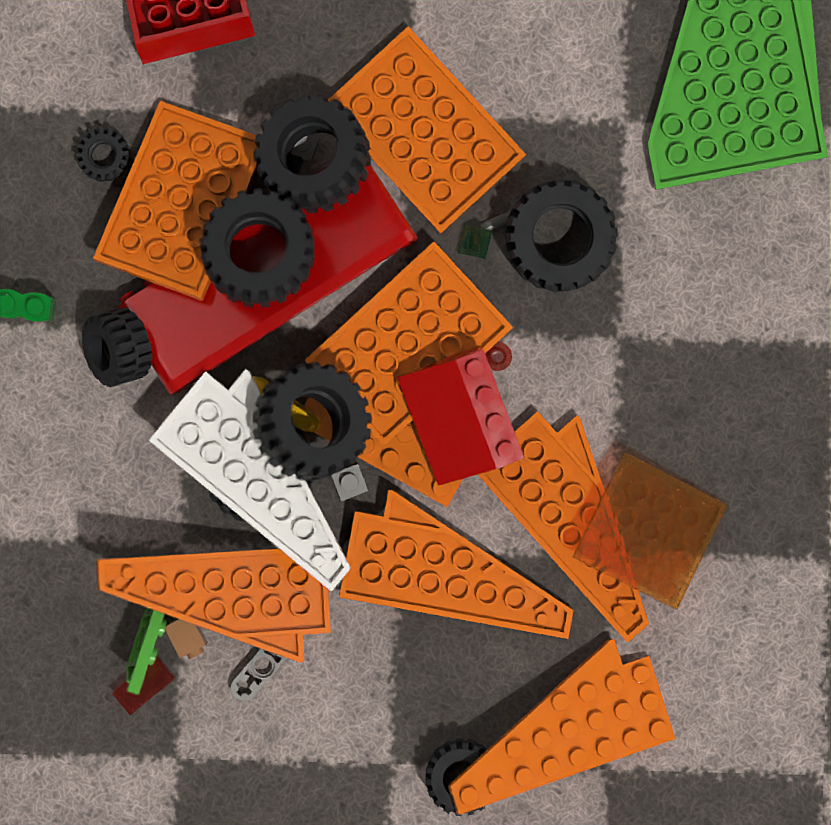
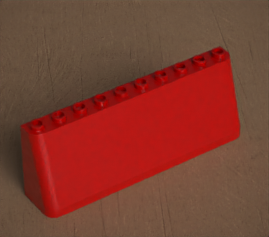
M371 165L365 167L369 173L366 181L360 180L358 183L361 189L356 195L351 192L346 197L348 202L341 206L337 202L333 204V210L325 212L321 207L318 208L317 213H308L305 208L302 209L313 232L315 259L313 267L310 268V276L306 283L302 282L300 284V290L295 295L292 293L287 295L286 301L280 304L277 301L270 302V307L261 308V304H253V308L246 307L243 302L237 301L234 303L227 298L225 293L220 294L212 281L203 301L149 281L143 283L146 288L140 292L135 293L132 290L119 299L121 304L117 307L118 309H130L143 322L151 342L152 367L170 396L180 393L189 385L188 383L196 382L205 372H210L388 257L395 255L399 252L398 249L407 248L418 241L417 235ZM326 166V167H324L323 169L319 170L317 173L323 171V170H324L325 168H327L328 166ZM260 224L242 229L235 235L230 244V256L234 264L238 268L251 273H261L274 268L282 261L286 251V243L282 234L273 227Z

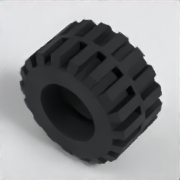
M119 308L87 319L83 325L84 330H82L84 357L93 376L97 380L99 379L102 385L114 387L143 378V376L148 374V370L152 365V347L148 332L141 319H138L136 313L131 312L128 308Z
M462 738L456 739L454 742H445L442 747H438L434 751L432 757L430 756L425 776L427 792L434 800V804L437 807H442L444 812L448 814L453 812L455 816H462V814L456 813L449 788L445 783L446 769L457 761L473 763L486 751L482 744L478 745L474 740L470 739L468 741H463ZM485 806L480 807V808H477V809H474V810L469 811V812H466V813H468V816H469V815H473V814H474V811H477V810H480V811H481V810H483V809L485 808Z

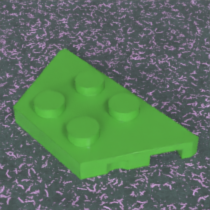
M146 608L143 613L126 665V682L129 683L127 692L139 695L148 664L153 665L158 649L154 648L157 636L162 637L167 623L166 620H163V613Z

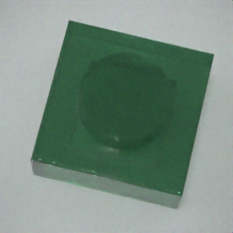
M464 225L458 254L486 259L492 231Z

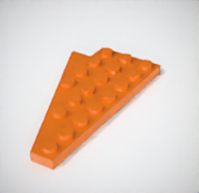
M537 411L514 431L524 458L501 468L478 474V476L628 643L649 625V621L581 418L576 415L556 432Z
M388 489L384 516L360 511L354 512L346 556L351 569L342 578L340 598L560 638H569L574 611L572 608L394 490Z
M280 548L96 560L97 590L296 662H304L303 635L331 633L329 589Z
M609 639L448 785L456 813L460 815L676 739L650 656H644L622 664L615 639Z

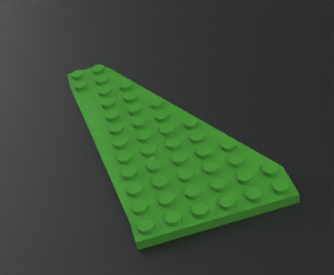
M688 0L647 142L655 190L828 158L821 120L811 0Z

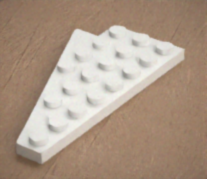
M246 369L228 390L210 374L205 372L149 441L332 591L351 567L307 482L297 480L296 474L290 477L282 474L281 466L272 467L268 463L269 455L267 453L261 454L258 447L262 443L260 438L255 439L253 430L258 426L257 423L252 422L253 412L259 409L255 406V403L262 394L251 373Z

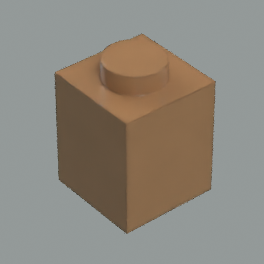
M177 619L165 627V631L179 658L187 655L188 659H191L204 652L203 646L208 642L199 626Z

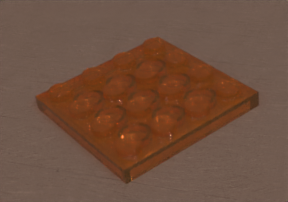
M625 452L622 454L575 550L573 558L674 610H678L728 505Z

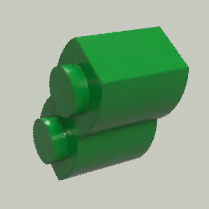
M0 289V317L8 319L24 318L40 323L54 320L56 299L42 293L32 292L23 294L11 289Z

